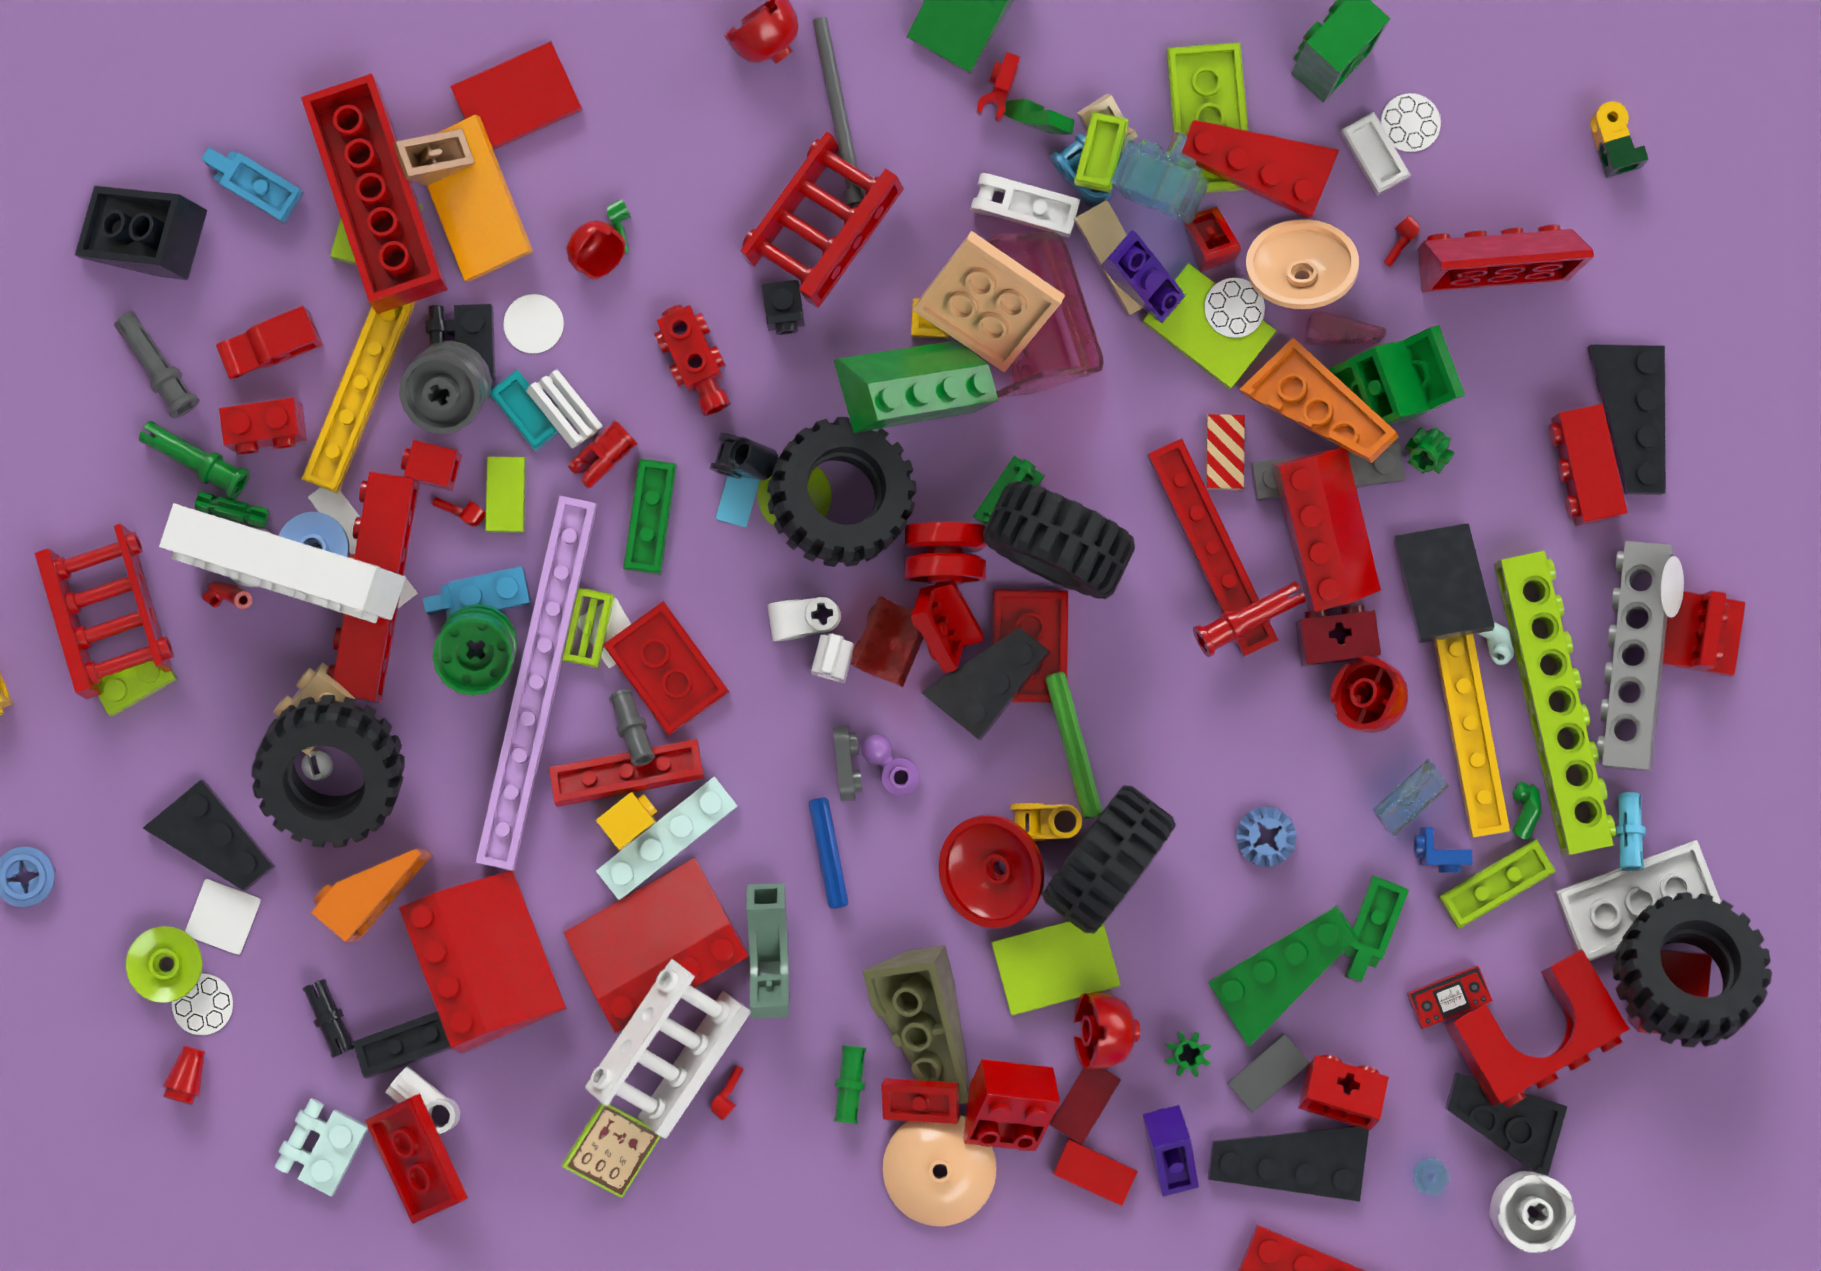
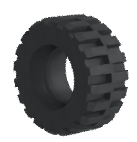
M837 417L832 423H829L827 419L817 421L812 428L808 429L805 427L797 433L795 438L791 442L789 441L774 466L772 477L768 482L767 490L771 494V499L768 502L769 513L775 514L777 520L774 526L779 534L784 532L789 538L786 544L793 550L797 547L805 552L804 558L812 562L819 558L824 560V566L835 567L838 563H844L846 567L855 566L860 561H869L877 557L883 550H886L906 527L907 520L912 515L915 506L912 497L916 494V481L910 480V474L914 470L910 460L903 461L901 454L904 449L898 441L893 445L886 440L889 433L884 429H878L877 432L870 430L854 433L852 425L849 423V417ZM827 461H843L856 466L868 477L874 490L875 504L866 519L852 525L838 524L828 520L816 510L810 500L807 484L812 471L817 466Z
M1019 481L1011 482L1004 487L983 531L984 542L1002 557L1050 582L1097 599H1106L1115 593L1135 550L1133 536L1124 528L1119 527L1114 521L1103 517L1102 514L1076 501L1065 498L1063 495L1053 493L1039 486H1033L1030 483H1020Z
M322 695L320 702L316 703L313 697H308L300 700L297 708L290 705L281 712L279 719L272 721L256 752L251 776L255 779L252 786L255 798H263L259 806L265 817L272 815L275 818L272 825L280 832L287 829L293 833L291 839L300 843L303 838L312 840V846L324 848L326 842H333V847L337 848L347 846L349 838H352L356 843L366 839L370 830L376 832L384 824L386 816H390L404 777L402 774L405 768V757L399 754L402 748L399 737L397 735L390 737L389 735L392 729L391 724L386 718H382L380 721L374 717L377 710L369 705L362 709L355 706L356 699L346 696L343 702L335 701L334 695ZM315 746L337 748L350 755L357 762L363 773L364 783L361 788L347 795L329 796L318 793L308 787L299 777L294 764L295 756L299 752Z
M1123 785L1042 892L1044 902L1084 933L1094 934L1124 899L1176 826L1173 816L1133 786Z
M1690 892L1678 893L1674 899L1670 896H1665L1658 899L1653 906L1648 905L1626 931L1614 956L1617 962L1613 966V978L1616 981H1621L1616 988L1619 1000H1627L1629 1005L1625 1010L1632 1019L1638 1016L1644 1022L1641 1028L1647 1033L1651 1034L1655 1030L1662 1034L1660 1040L1672 1044L1676 1039L1681 1040L1683 1047L1695 1048L1700 1041L1703 1046L1707 1047L1717 1044L1721 1038L1727 1040L1735 1035L1764 1002L1768 994L1766 988L1771 983L1772 971L1766 968L1771 962L1769 950L1767 948L1762 949L1760 945L1765 939L1759 929L1753 931L1748 924L1751 922V919L1744 913L1739 916L1731 910L1732 904L1725 900L1718 904L1713 902L1712 895L1700 893L1696 899L1692 898ZM1670 943H1686L1706 952L1720 970L1723 981L1722 993L1715 997H1697L1676 987L1667 977L1660 959L1661 947Z

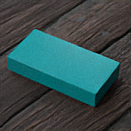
M517 369L491 390L490 395L532 448L537 451L558 435L559 432L526 392L530 384Z

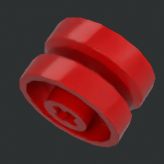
M924 522L906 525L905 547L912 551L924 552L925 554H916L905 559L904 580L934 585L949 582L950 580L955 581L957 585L986 581V560L978 555L963 554L980 551L986 547L983 537V531L986 526L963 522Z

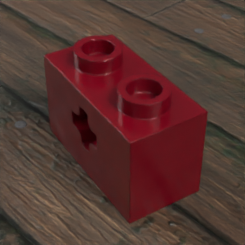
M1364 605L1341 608L1342 614L1328 616L1327 610L1304 612L1305 619L1295 622L1301 667L1361 660L1358 657L1380 656L1381 650L1375 610L1365 611ZM1335 626H1337L1338 631L1346 632V637L1340 640L1339 644L1336 638H1329V632L1333 631Z

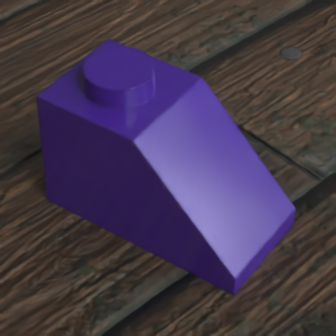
M1180 1105L1161 1108L1143 1114L1146 1136L1162 1197L1198 1188L1199 1183L1191 1138Z

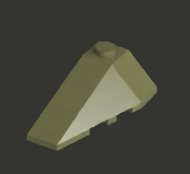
M941 945L908 950L864 969L862 973L871 1007L877 1017H882L892 1033L890 1038L896 1047L900 1046L912 1065L911 1071L916 1079L959 1083L960 1104L968 1103L970 1084L955 982L946 946Z

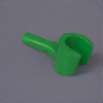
M620 199L608 206L607 214L614 229L625 240L626 254L629 253V248L621 222L630 218L631 215L624 201Z

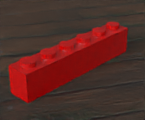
M369 471L368 481H362L359 492V501L364 503L361 517H356L353 526V539H357L355 554H350L348 558L404 576L420 483L414 478ZM399 599L392 620L378 616L377 622L373 623L344 613L342 628L337 627L335 631L333 649L338 650L336 664L330 665L327 675L344 687L356 700L382 703Z

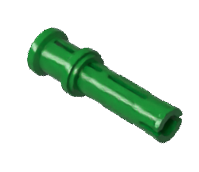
M153 421L147 422L143 428L155 434V438L143 431L140 432L139 442L145 443L197 472L200 482L204 484L212 483L227 492L226 495L230 499H236L248 483L250 477L248 469H238L223 460V456L218 452L205 453L156 425Z

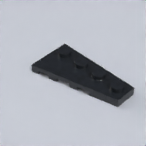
M1589 345L1587 348L1597 375L1595 379L1598 391L1602 395L1608 428L1611 430L1615 446L1613 450L1624 493L1630 495L1665 494V346Z
M1353 1126L1213 1140L1207 1179L1360 1202L1369 1130Z

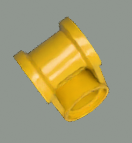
M1044 803L1010 804V810L1014 811V822L1025 831V815L1029 814V831L1027 833L1034 842L1050 839H1069L1077 835L1082 826L1081 814L1071 805H1044ZM1062 811L1072 813L1076 819L1075 828L1067 833L1060 832L1054 825V818Z

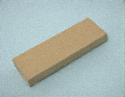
M1105 200L1074 218V221L1125 312L1130 316L1142 309V307L1120 289L1101 266L1127 236L1108 200Z

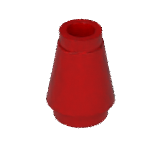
M183 1046L182 1052L179 1054L163 1084V1087L166 1088L163 1097L193 1105L195 1096H200L206 1052Z

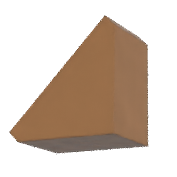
M462 129L396 141L393 144L405 178L424 186H428L466 169L475 163Z

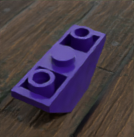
M1133 230L1128 233L1101 265L1120 289L1160 323L1164 322L1186 296L1139 235Z

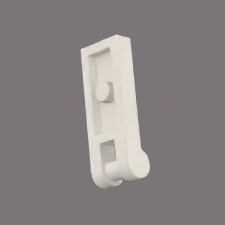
M980 174L977 184L980 190L978 197L973 198L971 211L1070 238L1080 199L992 174ZM994 191L1005 193L1002 204L992 201Z

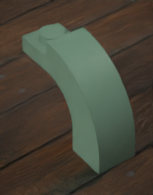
M785 883L748 884L746 910L750 952L751 1019L789 1017L790 973Z

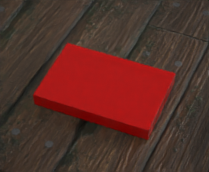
M552 41L450 86L464 118L467 119L473 115L480 116L493 150L583 110Z
M993 590L992 645L1018 628H1022L1051 651L1012 702L1052 703L1045 680L1046 676L1056 672H1064L1067 677L1069 591Z
M664 601L603 644L668 736L729 693L727 687Z
M420 1093L365 1120L412 1224L468 1199Z

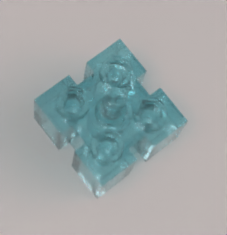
M1174 132L1165 154L1161 152L1163 149L1161 146L1151 141L1142 139L1141 143L1138 144L1129 140L1111 180L1112 184L1117 189H1120L1119 192L1124 198L1148 208L1152 207L1162 211L1164 214L1188 224L1192 223L1209 185L1205 177L1201 176L1203 170L1195 166L1197 161L1181 154L1188 137L1179 132Z

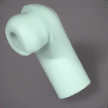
M1494 622L1495 627L1493 631L1477 634L1486 638L1492 661L1497 665H1505L1514 655L1511 635L1506 627Z

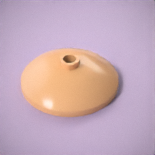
M1308 219L1289 220L1269 227L1252 242L1246 257L1247 277L1256 292L1276 305L1292 309L1318 308L1338 300L1351 289L1359 269L1357 249L1344 232L1330 224Z
M960 1115L957 1124L906 1121L890 1139L883 1159L884 1183L893 1203L909 1218L930 1226L954 1225L973 1216L988 1200L996 1179L995 1154L991 1146L984 1147L981 1145L964 1144L963 1135L966 1117ZM937 1164H943L947 1167V1174L942 1178L934 1176L932 1172L933 1167Z

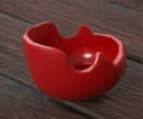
M598 220L588 221L580 225L569 238L566 246L568 262L577 271L582 272L590 279H598L609 274L619 265L625 254V240L611 225Z

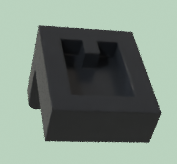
M799 280L762 285L768 331L776 330L777 335L796 333L798 332V327L805 326Z

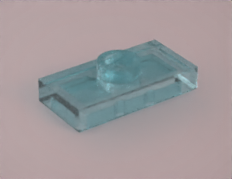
M1427 759L1378 804L1373 811L1385 829L1395 837L1439 797L1449 785L1436 765Z

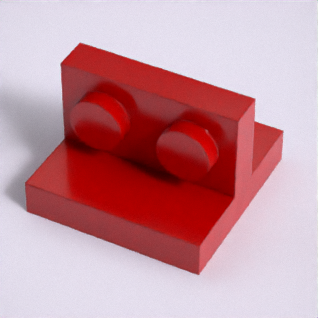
M1683 591L1682 603L1678 613L1674 617L1667 618L1663 665L1730 677L1735 676L1746 602L1726 599V593L1709 591L1704 594Z

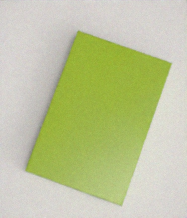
M1188 263L1175 279V282L1186 296L1163 323L1157 321L1150 314L1145 317L1142 323L1223 386L1231 390L1277 330L1262 320L1260 325L1246 336L1228 337L1218 333L1209 324L1205 314V300L1215 283Z
M1070 921L991 942L1011 1016L1079 998L1082 994L1097 993L1121 986L1104 924L1094 934L1084 933Z

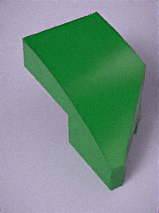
M1025 98L1005 102L1004 115L1015 121L1046 133L1059 135L1073 134L1074 119L1052 110H1044V106Z

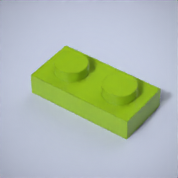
M153 660L103 677L102 682L98 683L101 693L98 697L108 715L114 717L178 680L173 670L165 673L156 667Z

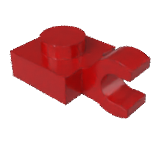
M1006 52L1003 63L995 62L989 79L990 83L995 84L994 90L979 99L977 104L978 115H982L986 105L993 104L998 109L995 121L1000 122L1005 113V102L1008 99L1019 68L1020 56Z

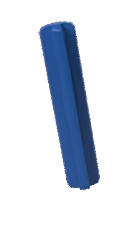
M825 797L812 799L808 805L828 906L830 909L845 907L848 905V897L829 800Z

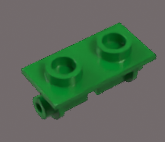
M1014 455L974 513L973 518L986 526L1006 485L1019 481L1020 483L1025 482L1033 486H1039L1045 475L1035 469L1036 466L1026 459L1022 461Z

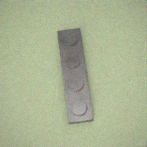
M1400 443L1391 444L1373 463L1347 451L1356 488L1403 482L1405 480ZM1302 456L1252 462L1251 469L1256 501L1280 498L1272 464Z

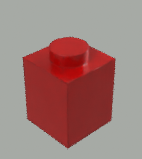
M413 440L411 449L406 448L403 453L401 469L405 470V477L414 478L420 484L453 491L462 455L454 449Z

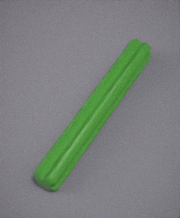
M1056 672L1046 676L1045 680L1079 806L1084 818L1096 817L1102 813V807L1067 677L1064 672Z

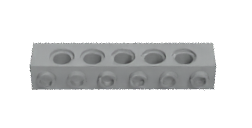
M1625 541L1624 551L1617 552L1616 573H1622L1620 588H1614L1612 597V610H1618L1617 625H1610L1608 646L1614 647L1613 662H1606L1604 683L1610 684L1609 699H1603L1601 705V721L1606 722L1605 736H1599L1597 743L1599 759H1603L1602 765L1605 768L1652 773L1668 618L1663 610L1661 601V579L1667 560L1674 556V549L1670 544ZM1642 573L1651 575L1652 584L1650 588L1645 591L1633 589L1632 582L1637 575ZM1637 610H1643L1649 616L1647 624L1639 629L1630 627L1628 623L1630 615ZM1633 647L1642 648L1645 652L1644 660L1637 666H1630L1625 663V654ZM1629 684L1638 685L1641 689L1640 698L1634 703H1625L1621 699L1622 689ZM1626 721L1634 722L1637 726L1635 737L1629 741L1620 740L1617 736L1619 725Z

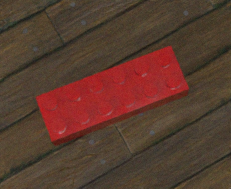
M371 73L301 97L368 301L375 312L380 314L447 291L448 288L412 181L405 178L393 146L398 140L381 89L373 74Z

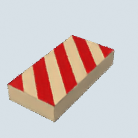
M1207 414L1205 480L1207 490L1244 489L1245 415Z

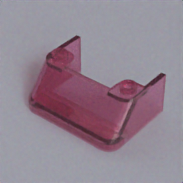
M1055 232L996 234L986 239L988 243L1065 295L1059 307L1023 349L1025 357L1015 361L1012 372L1014 383L997 390L998 398L1034 394L1101 371L1104 364L1102 351L1067 245L1062 237Z

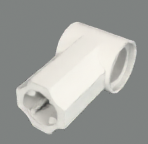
M409 1066L405 1067L386 1091L398 1103L420 1093L438 1134L451 1130L460 1120L461 1112L459 1105L453 1099L445 1097ZM436 1105H442L449 1111L450 1119L444 1126L438 1125L432 1118V1110Z

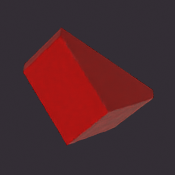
M1217 206L1182 218L1200 272L1236 260L1241 251L1240 243Z

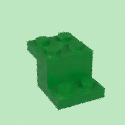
M1440 325L1429 327L1402 341L1374 346L1328 369L1389 425L1410 421L1465 396Z

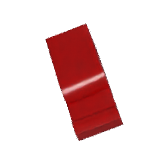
M300 306L256 324L245 333L215 345L229 379L234 380L259 368L271 367L323 346V343L310 312L304 306Z

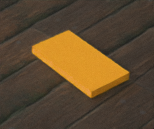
M473 115L438 132L462 129L475 163L466 169L427 186L463 279L466 282H471L533 253L481 118L477 115Z

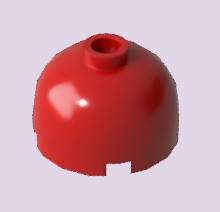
M768 0L742 18L743 25L736 30L733 26L724 34L725 39L733 50L743 59L754 63H761L772 59L774 64L792 53L789 45L797 37L799 29L797 14L789 0Z
M1371 656L1358 657L1361 660H1357L1353 664H1345L1333 680L1330 699L1335 704L1337 712L1335 715L1341 723L1356 731L1367 733L1385 731L1397 723L1406 711L1409 699L1407 683L1401 672L1385 660Z
M1098 992L1082 994L1080 996L1074 1013V1023L1081 1021V1038L1074 1036V1046L1081 1066L1088 1069H1105L1125 1061L1133 1049L1134 1042H1137L1140 1038V1024L1137 1019H1134L1131 1009L1123 1000L1112 994Z

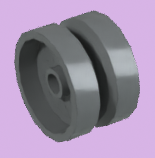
M454 341L434 343L423 350L411 362L401 377L399 396L403 410L413 423L428 432L438 434L458 432L473 421L490 397L492 379L489 367L477 351L464 343Z

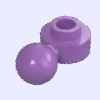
M877 734L869 736L862 745V754L869 763L881 765V781L883 786L891 794L897 796L911 793L919 782V772L915 764L907 758H894L891 755V743L886 737ZM899 770H904L907 773V780L902 784H897L894 781V774Z

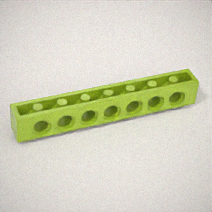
M1545 550L1501 559L1494 563V568L1514 647L1516 663L1561 855H1571L1613 846L1612 837L1616 836V827L1612 816L1606 814L1603 800H1607V788L1603 778H1598L1595 763L1599 762L1598 750L1595 742L1589 741L1586 727L1590 726V716L1586 705H1581L1578 690L1582 688L1581 677L1578 669L1572 668L1569 653L1573 652V643L1569 632L1564 631L1561 617L1564 616L1565 612L1562 598L1559 594L1555 595L1552 580L1556 579L1554 563L1551 558L1547 559ZM1526 583H1531L1538 588L1539 598L1537 602H1530L1525 598L1523 588ZM1535 619L1543 621L1548 628L1547 636L1544 639L1537 638L1532 632V623ZM1543 656L1551 657L1556 663V671L1552 676L1546 675L1541 670L1540 662ZM1553 692L1559 693L1564 698L1565 706L1560 713L1552 710L1549 705V697ZM1561 729L1568 730L1573 736V744L1569 749L1562 748L1558 743L1557 736ZM1571 765L1576 766L1582 774L1581 782L1577 786L1571 785L1566 779V771ZM1580 802L1585 803L1590 809V818L1585 823H1581L1575 817V807Z

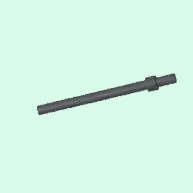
M819 17L813 20L840 157L858 168L827 17ZM845 178L847 190L844 191L846 205L851 208L858 207L866 196V191Z

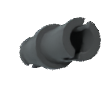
M630 689L614 692L609 697V701L619 723L616 728L618 735L625 740L632 765H646L655 758L645 732L648 727L643 717H640Z

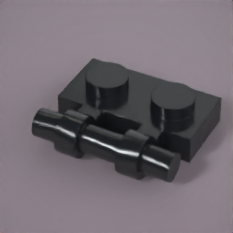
M454 305L455 320H444L443 306H429V320L425 321L426 333L430 335V346L434 343L444 342V334H455V342L464 343L481 355L489 367L491 379L495 380L493 305Z

